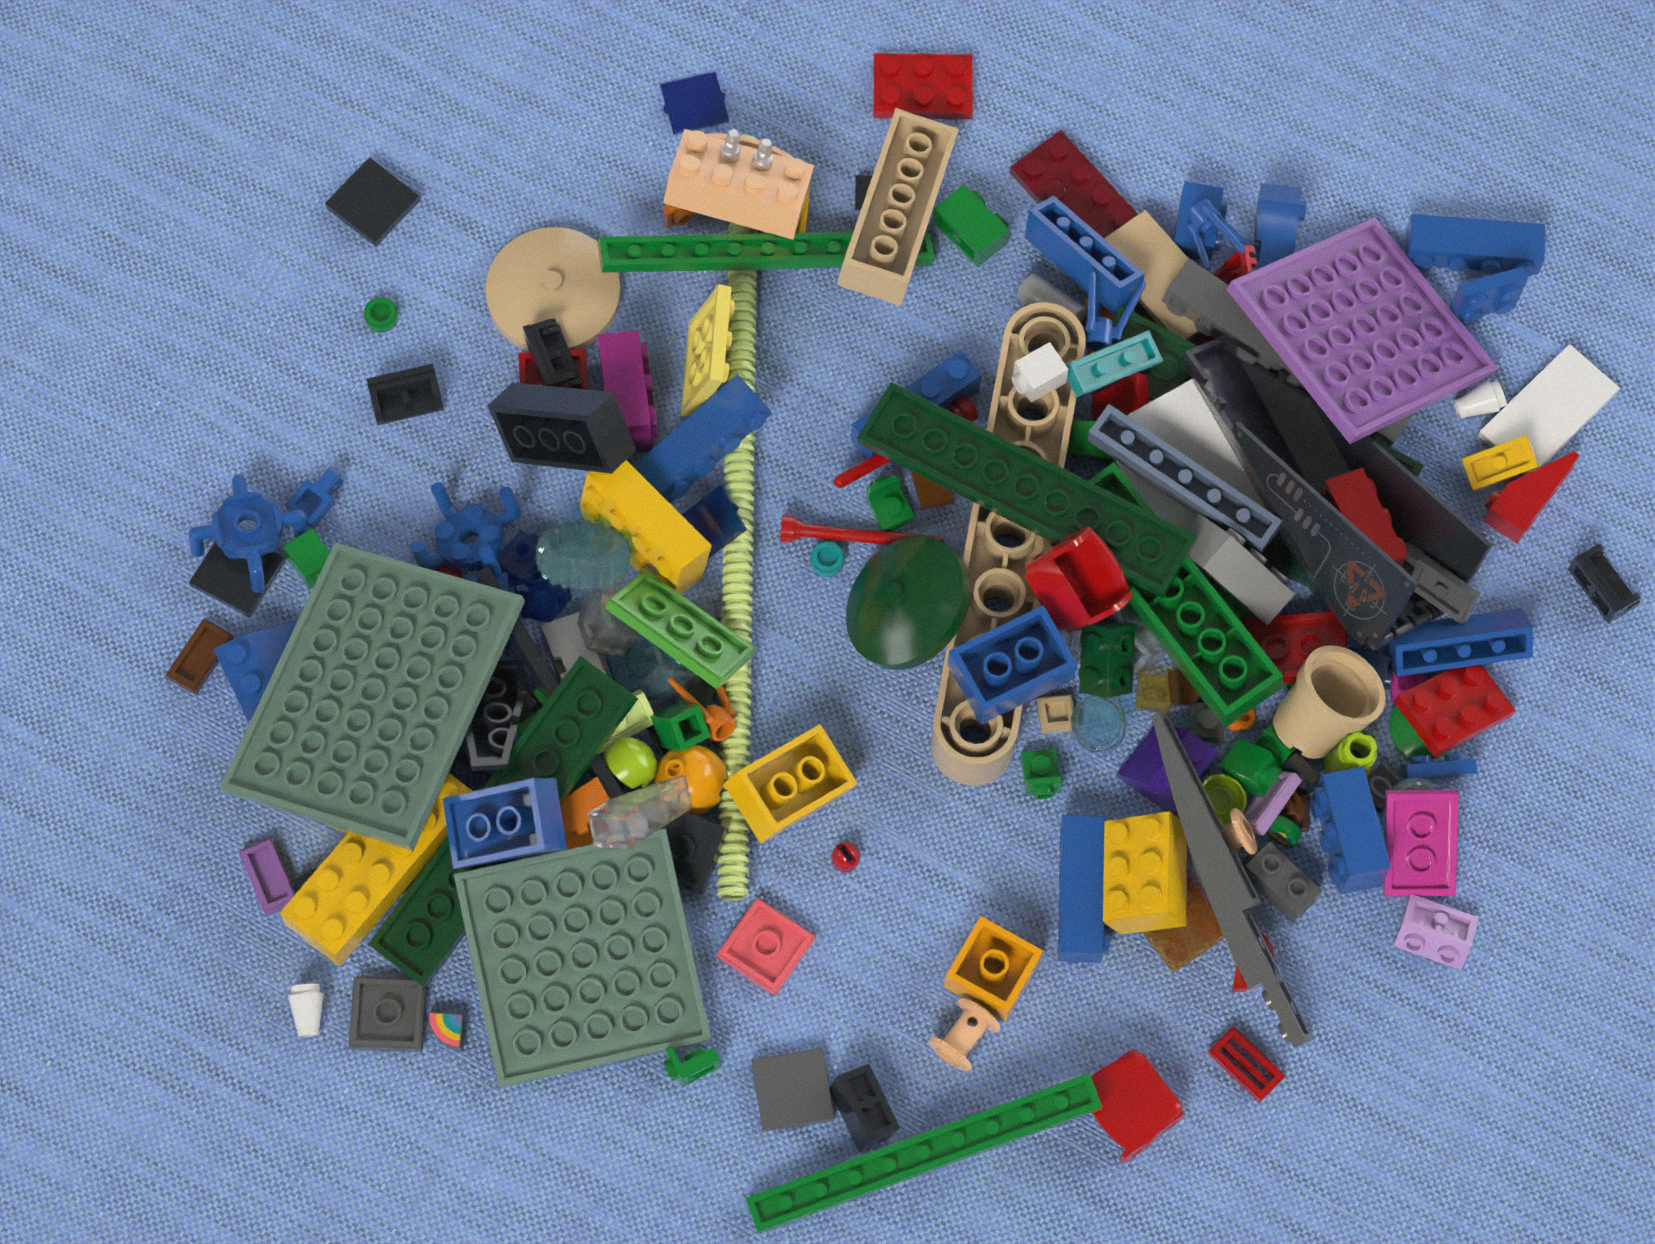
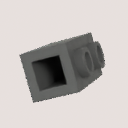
M1271 842L1262 850L1257 846L1256 853L1248 854L1243 860L1246 864L1244 869L1253 887L1292 924L1318 900L1322 890Z

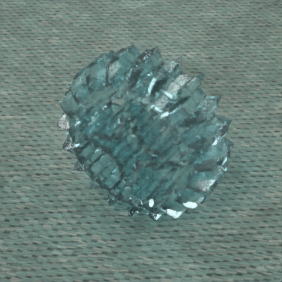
M576 520L575 523L563 521L561 526L552 525L550 530L543 531L542 537L538 539V545L536 546V563L538 564V570L542 572V578L550 579V583L553 585L561 584L562 589L568 587L575 588L576 592L579 589H587L589 592L593 588L604 590L605 585L615 586L616 581L624 579V573L628 572V566L630 565V548L628 547V541L624 539L623 533L616 532V529L612 526L605 527L603 522L594 524L590 520L587 522Z

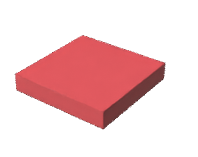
M757 897L716 955L717 958L776 996L816 940V936Z

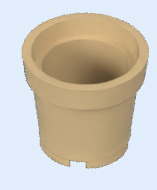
M1330 645L1317 648L1305 660L1298 671L1296 682L1277 706L1276 713L1273 715V726L1276 734L1289 749L1294 746L1302 751L1301 756L1310 759L1322 758L1347 735L1363 730L1381 715L1386 700L1383 683L1375 669L1357 653L1340 646Z

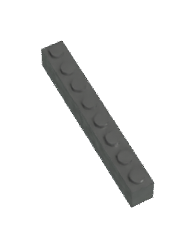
M1189 259L1162 299L1167 309L1176 316H1185L1193 321L1196 329L1207 336L1212 335L1215 338L1227 335L1257 353L1259 357L1255 363L1278 376L1282 369L1287 371L1290 375L1286 382L1309 395V392L1226 290L1228 284ZM1414 413L1369 436L1392 447Z

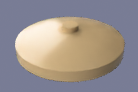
M561 227L535 229L510 241L493 260L488 271L485 287L488 310L495 326L505 338L526 351L529 350L524 339L523 326L555 318L557 325H560L569 350L583 349L598 340V335L604 334L611 326L618 312L621 296L618 272L601 273L598 242L584 233Z

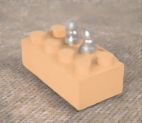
M684 129L668 176L663 204L793 240L808 194L814 165L792 157L790 154L773 146L769 139L760 141L741 136L737 130H730L727 134H705L701 131Z

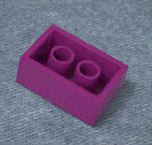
M639 330L598 335L603 389L605 392H613L619 404L620 411L636 447L634 453L651 451L652 439L658 438L647 342H640Z

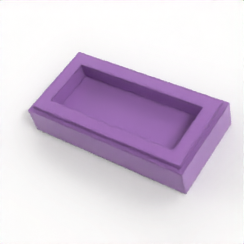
M271 837L239 851L266 917L281 911L295 895Z

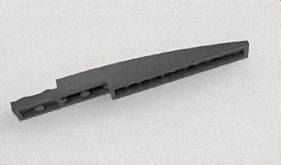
M1157 712L1152 715L1171 792L1196 868L1225 940L1248 989L1263 985L1265 990L1261 992L1262 997L1271 1011L1275 1009L1281 1021L1278 1024V1029L1286 1043L1291 1042L1293 1048L1301 1046L1313 1040V1037L1250 912V909L1262 903L1168 714Z

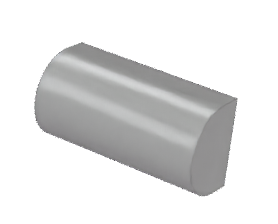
M1038 273L1029 275L1018 289L1017 300L1025 306L1040 302L1054 303L1071 311L1080 323L1088 315L1087 307Z

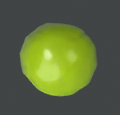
M621 738L603 753L604 761L609 770L621 782L632 789L642 784V787H645L655 778L658 764L653 750L646 743L636 738Z
M1215 774L1201 782L1222 825L1232 821L1230 816L1231 809L1237 808L1242 813L1245 811L1247 805L1246 791L1237 779L1226 774Z

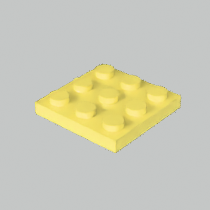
M718 284L689 321L680 412L682 416L689 417L717 392L718 387L725 383L728 378L729 363L725 362V356L732 341V332L728 331V322L732 319L735 308V301L731 300L732 287Z

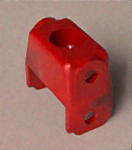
M1089 526L1068 535L1059 543L1040 552L1024 564L1027 569L1024 576L1026 582L1040 604L1046 608L1056 628L1062 632L1067 631V633H1071L1083 626L1096 623L1124 607L1133 597L1126 577L1116 558L1103 540Z
M1135 1048L1091 1076L1102 1106V1110L1093 1112L1092 1115L1103 1130L1125 1150L1119 1158L1123 1165L1146 1150L1155 1140L1186 1116L1179 1099L1141 1052H1137Z

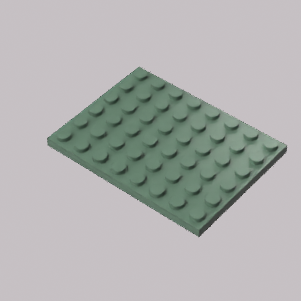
M335 542L219 788L223 793L413 851L525 603L522 595Z

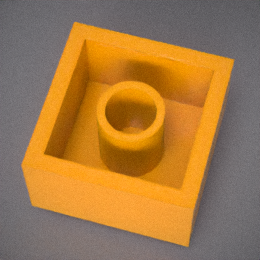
M980 916L947 972L944 988L962 998L981 1005L992 1015L1006 1022L1039 966L1043 950Z

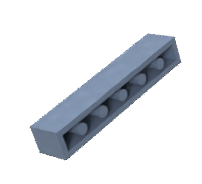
M1110 404L1107 405L1090 429L1088 442L1195 514H1201L1225 532L1229 528L1235 530L1246 540L1243 546L1247 549L1252 547L1262 555L1279 531L1282 523L1280 518Z

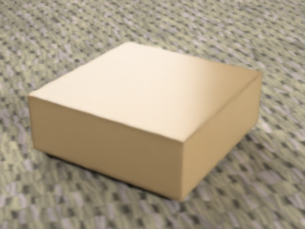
M1072 694L1037 698L1036 703L1041 734L1076 731Z

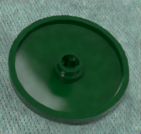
M911 536L897 540L874 555L857 576L847 601L846 627L854 648L870 662L890 670H904L916 667L940 653L960 629L970 602V576L966 564L960 555L944 542L929 536Z

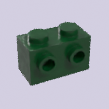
M1104 619L1082 627L1080 637L1079 693L1103 698L1132 693L1136 624Z

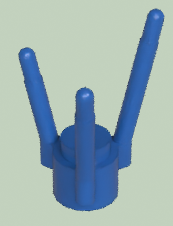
M1209 199L1198 202L1188 211L1187 216L1191 222L1186 227L1193 236L1205 270L1210 271L1211 265L1200 232L1209 235L1219 229L1240 253H1245L1246 249L1243 245H1249L1248 242L1222 217Z
M1090 272L1088 320L1085 329L1087 331L1085 346L1088 349L1097 352L1112 346V342H1120L1122 331L1146 286L1144 281L1139 283L1116 328H1114L1113 322L1110 319L1101 317L1102 305L1096 302V273Z

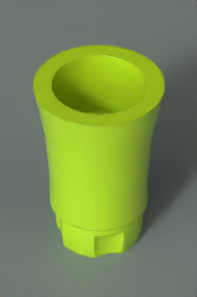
M1361 732L1347 735L1325 756L1324 769L1326 774L1364 766L1367 777L1372 772V767L1377 757L1375 740L1372 736L1364 735Z

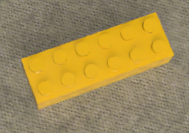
M448 773L413 851L348 832L282 909L280 915L284 924L340 967L426 866L448 836L442 798L473 791Z

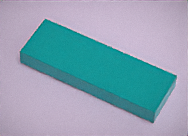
M1146 331L1067 363V379L1076 398L1156 366L1163 362V359L1150 331Z

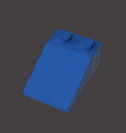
M297 621L248 633L214 648L218 662L247 722L254 715Z
M532 778L442 798L453 869L521 859L567 849L556 778Z

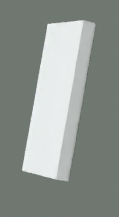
M1569 344L1479 432L1478 436L1492 448L1527 435L1539 468H1541L1618 393L1620 387Z

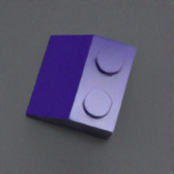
M1174 726L1201 781L1213 766L1218 751L1191 731ZM1153 727L1116 776L1165 812L1170 811L1175 815L1177 808L1165 771L1155 727Z

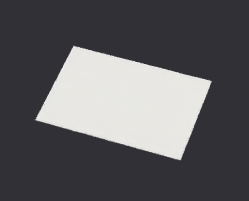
M1192 379L1127 415L1151 433L1265 508ZM1115 460L1123 474L1158 517L1182 529H1185L1197 514Z

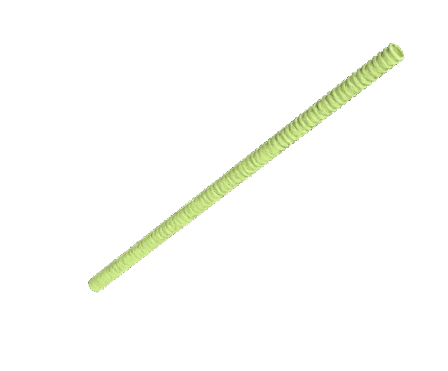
M741 134V136L757 139L751 135ZM731 222L728 224L729 234H756L758 231L757 229ZM729 270L727 272L729 280L727 286L732 287L731 300L735 301V308L732 319L728 322V331L732 332V341L728 352H726L729 374L725 384L738 374L755 393L756 379L754 376L756 375V369L754 367L756 366V359L754 357L756 356V349L754 347L756 346V340L754 338L756 337V330L754 328L756 327L755 308L757 307V302L755 299L757 298V292L755 289L757 288V282L755 280L757 279L756 270ZM755 431L746 436L736 450L726 454L724 457V463L726 464L724 467V473L726 474L724 477V483L726 484L724 486V494L726 495L724 496L725 506L723 507V513L725 514L723 517V523L725 524L723 527V533L725 534L723 537V543L725 544L723 547V554H725L723 556V564L725 566L722 567V573L725 576L722 577V583L725 586L722 587V594L725 596L722 597V604L724 605L722 607V614L724 615L722 617V625L750 645H752V639L749 637L752 635V628L749 627L752 625V618L750 617L752 615V608L750 605L753 603V598L750 596L753 594V588L750 586L753 584V578L750 576L753 574V567L750 566L753 564V557L751 556L753 554V547L751 546L753 544V537L751 536L753 534V527L751 525L754 523V517L751 516L754 513V507L752 506L754 504V497L752 496L754 494V487L752 486L754 484V477L752 476L754 474V467L752 466L754 464V457L752 455L755 453V448L753 447L755 444V438L753 437ZM752 659L723 684L731 706L738 713L737 717L733 719L736 723L734 732L728 738L720 741L719 745L722 749L719 752V757L725 764L727 780L739 770L750 765L747 761L750 759V752L747 750L751 748V742L748 741L751 738V732L747 729L751 727V721L748 720L751 717V711L748 709L751 707V700L748 698L751 697V690L749 689L751 679L749 677L752 675V670L749 667L752 665ZM723 785L722 792L719 794L722 797L720 800L722 803L718 806V810L721 812L718 815V821L722 823L720 825L729 829L719 853L721 856L718 857V864L721 867L717 869V874L721 877L717 879V885L721 888L717 890V896L724 900L737 901L749 896V890L745 888L749 885V880L745 878L749 875V869L745 867L749 864V858L746 857L749 854V847L746 846L749 843V836L746 835L749 833V826Z

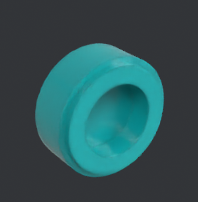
M824 541L818 543L812 549L810 565L817 575L827 578L839 574L844 567L845 555L838 544Z

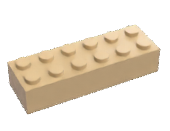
M895 108L837 282L838 286L899 306L902 305L958 134V128Z

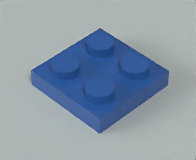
M1524 267L1459 284L1450 307L1451 311L1460 322L1464 321V323H1473L1481 319L1483 315L1494 312L1497 315L1510 312L1516 307L1528 279Z

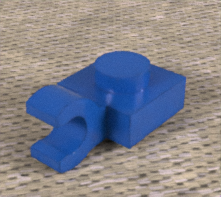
M329 467L316 484L307 479L285 504L286 508L289 511H304L307 525L314 529L335 504L334 499L329 495L336 492L344 481L340 478L341 474L332 467Z

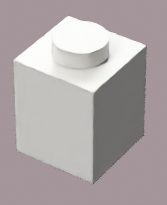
M1049 342L1015 361L1012 382L1016 390L1021 395L1025 393L1032 403L1064 385L1067 380L1068 368Z

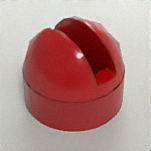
M842 842L835 846L832 851V864L837 870L851 872L858 866L860 852L854 844ZM845 849L853 861L849 863L840 850Z

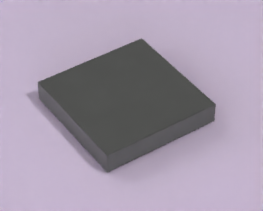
M354 977L349 1049L422 1052L426 987L421 986L413 979Z
M823 1048L751 1059L762 1132L834 1121Z

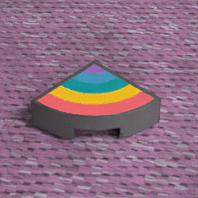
M428 1012L429 1026L436 1039L447 1048L461 1052L464 1014Z

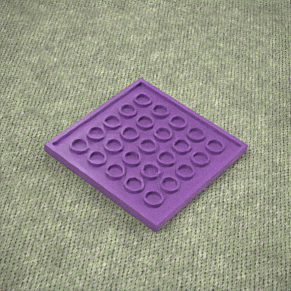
M1376 218L1231 281L1226 289L1349 444L1492 376L1498 368Z

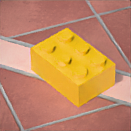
M819 724L739 770L723 785L758 841L762 844L844 796L858 783L823 727Z
M1168 811L1104 821L1103 922L1121 935L1186 926L1187 839L1180 819Z

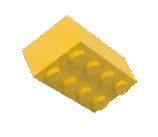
M627 460L612 474L592 471L587 473L579 509L589 523H594L604 533L610 545L618 547L627 556L629 563L634 569L649 571L681 595L702 579L712 545Z

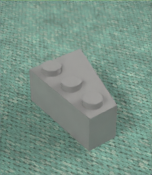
M1198 513L1184 529L1197 536V542L1189 554L1190 559L1196 563V566L1203 573H1207L1220 585L1219 587L1267 626L1294 596V593L1285 586L1288 579L1274 567L1268 570L1264 566L1267 559L1251 547L1247 551L1242 546L1246 540L1232 528L1225 532Z
M581 612L541 625L542 637L559 683L580 656L603 673L608 672L603 653H597L593 644L597 638L591 621L584 622Z

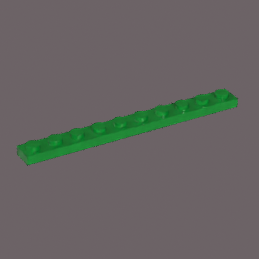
M930 230L925 232L914 266L933 265L935 256ZM853 232L795 233L793 240L774 234L599 237L598 251L601 273L842 268Z
M1090 1073L746 1197L745 1199L758 1234L1102 1110V1106Z

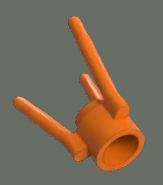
M674 677L668 678V682L688 703L699 704L711 736L709 739L712 742L722 741L734 732L736 723L733 719L737 717L738 713L731 706L723 685L716 689L723 707L713 704L704 708Z

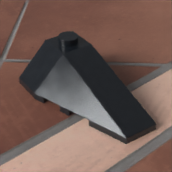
M522 659L498 661L462 741L471 771L507 769L528 685Z

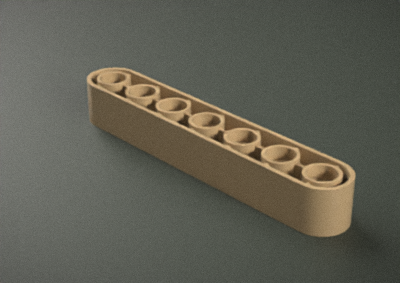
M1040 302L1027 305L1018 310L1006 325L986 430L1064 469L1076 396L1067 379L1064 385L1031 403L1025 393L1021 395L1016 390L1012 382L1015 361L1030 354L1029 351L1038 349L1050 342L1066 365L1084 357L1086 338L1082 324L1071 311L1054 303ZM1034 410L1041 413L1045 418L1039 421H1030L1019 416L1018 412ZM974 502L963 555V561L970 576V602L960 629L947 645L931 737L932 756L940 771L957 783L971 786L992 782L1000 777L1009 767L1014 755L1023 704L980 725L947 665L949 651L1040 607L1039 600L1025 580L1024 576L1027 569L1024 564L1051 546V541ZM1011 534L1020 538L1023 544L1019 547L1008 548L998 544L995 538L998 535ZM991 597H999L1010 602L1012 608L1006 612H994L986 608L983 602ZM967 726H978L987 731L989 738L984 743L973 744L963 740L960 731Z

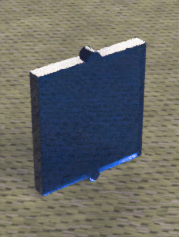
M716 72L660 84L665 104L663 112L668 115L673 135L683 133L684 129L696 130L729 122L724 103L726 95L724 92H721Z
M723 485L717 487L682 514L712 545L708 559L747 530L738 513L739 506L732 502Z

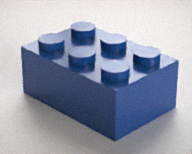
M1044 605L950 650L947 663L980 725L1073 680L1077 669L1076 661Z
M1364 766L1323 774L1318 786L1315 788L1313 798H1310V807L1314 819L1319 818L1322 831H1319V841L1323 852L1328 851L1331 864H1328V874L1331 884L1337 885L1339 895L1381 887L1391 868Z

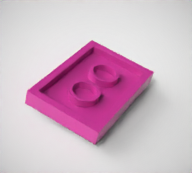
M1385 790L1384 842L1391 868L1383 881L1384 896H1410L1411 894L1416 896H1456L1459 797L1457 790Z

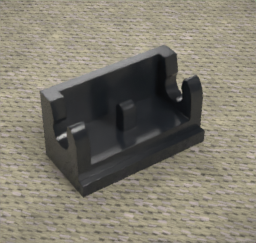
M555 318L523 326L524 339L542 385L574 389L583 387L559 324L557 325Z
M433 363L366 379L377 426L444 410Z
M1599 543L1574 557L1568 571L1606 622L1610 624L1640 604L1641 597L1638 593L1632 594L1603 555L1604 548Z
M869 1063L837 1076L829 1087L830 1093L859 1153L870 1149L879 1140H882L883 1143L886 1142L900 1129Z

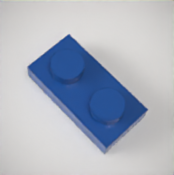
M1465 752L1444 754L1445 760L1431 761V755L1411 756L1410 763L1400 764L1401 778L1412 779L1478 773L1477 760L1466 759Z

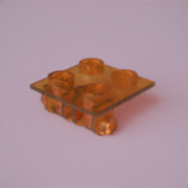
M1188 877L1186 926L1142 932L1172 973H1175L1225 938L1214 911Z

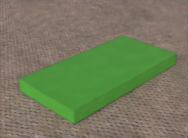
M645 569L610 598L605 607L610 613L716 689L720 688L746 664L756 651L752 645Z

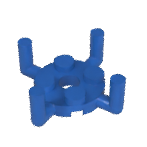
M237 474L232 478L233 495L226 498L218 511H215L212 517V524L193 527L189 530L190 550L194 557H201L205 553L203 540L214 538L217 545L228 558L247 559L251 589L255 593H260L265 589L261 556L274 552L277 549L282 536L283 526L293 525L295 538L307 532L306 514L302 510L281 513L274 502L271 503L262 498L261 494L248 492L245 477ZM244 520H252L257 524L250 531H244L238 527L239 523Z
M434 483L431 486V492L441 513L447 520L440 523L435 529V542L438 551L436 554L429 557L421 541L411 544L410 550L418 566L436 570L445 564L454 570H458L457 567L467 568L468 571H477L488 567L495 578H499L502 570L497 558L502 552L501 545L506 538L504 527L521 516V509L510 487L500 489L499 496L506 510L496 516L478 504H472L465 510L458 512L453 506L443 483ZM470 536H478L477 540L471 544L463 543Z

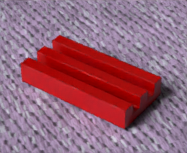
M1243 245L1246 249L1245 253L1235 252L1213 275L1229 285L1231 281L1255 271L1252 268L1257 264L1256 258H1250L1255 252L1254 246Z
M1234 1026L1207 1053L1259 1103L1285 1078V1075ZM1233 1039L1273 1079L1271 1081L1267 1080L1229 1041ZM1223 1049L1228 1055H1230L1249 1075H1251L1263 1087V1089L1260 1090L1223 1053H1221L1220 1050Z

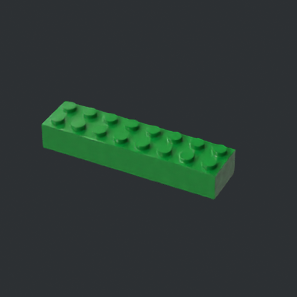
M1115 462L1088 480L1156 515ZM1189 556L1164 599L1127 581L1133 595L1128 601L1129 606L1225 728L1282 689V673Z

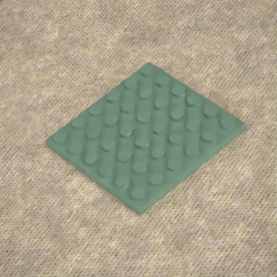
M666 828L454 874L499 1087L660 1052L670 1046L678 1048L711 1040Z

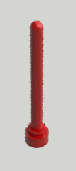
M967 396L954 401L952 407L948 409V411L970 422L978 420L977 409ZM876 453L834 478V485L837 488H844L891 460Z
M782 514L780 542L794 543V540H801V537L889 545L906 537L929 536L945 543V540L940 536L802 523L803 520L796 519V516Z

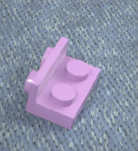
M1411 894L1394 946L1461 969L1470 951L1479 917Z

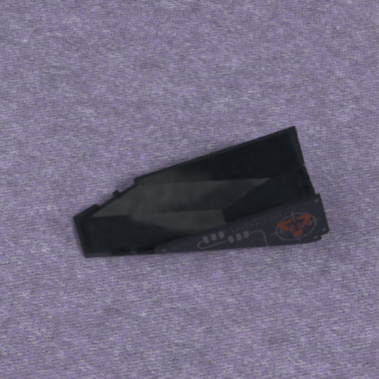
M1227 335L1185 351L1181 358L1184 366L1266 510L1282 520L1279 533L1291 554L1345 631L1361 646L1366 644L1372 650H1377L1445 614L1414 592L1419 582L1320 495L1325 480L1363 468L1367 478H1371L1376 485L1377 498L1382 508H1387L1391 515L1392 528L1396 536L1401 537L1405 543L1420 548L1424 551L1425 555L1467 584H1469L1493 545L1369 435L1349 444L1310 394L1308 395L1286 382L1290 375L1287 371L1282 369L1278 376L1255 363L1259 357L1257 353Z

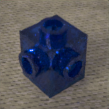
M535 566L514 589L515 594L522 595L525 601L521 609L522 618L539 620L541 622L553 621L572 600L565 570Z

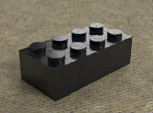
M511 383L487 405L510 460L513 463L612 474L636 451L630 431L624 421L613 392Z

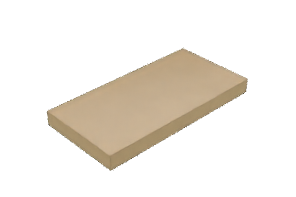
M1146 210L1104 238L1145 273L1144 282L1146 286L1138 303L1159 326L1187 341L1201 333L1196 329L1193 321L1185 316L1179 317L1174 315L1167 309L1166 304L1162 302L1167 289L1189 258Z

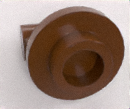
M1179 669L1168 670L1170 706H1191L1195 704L1200 695Z
M1293 793L1278 815L1292 820L1298 825L1301 832H1308L1310 796Z

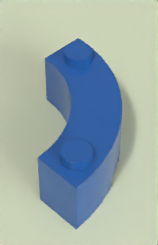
M1261 183L1254 231V242H1258L1259 245L1252 244L1256 255L1250 258H1256L1257 261L1252 270L1260 269L1294 253L1298 221H1304L1307 202L1301 201V188Z

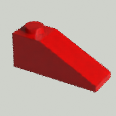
M1572 452L1508 483L1501 493L1495 490L1484 506L1488 509L1484 522L1518 544L1571 472L1580 455Z

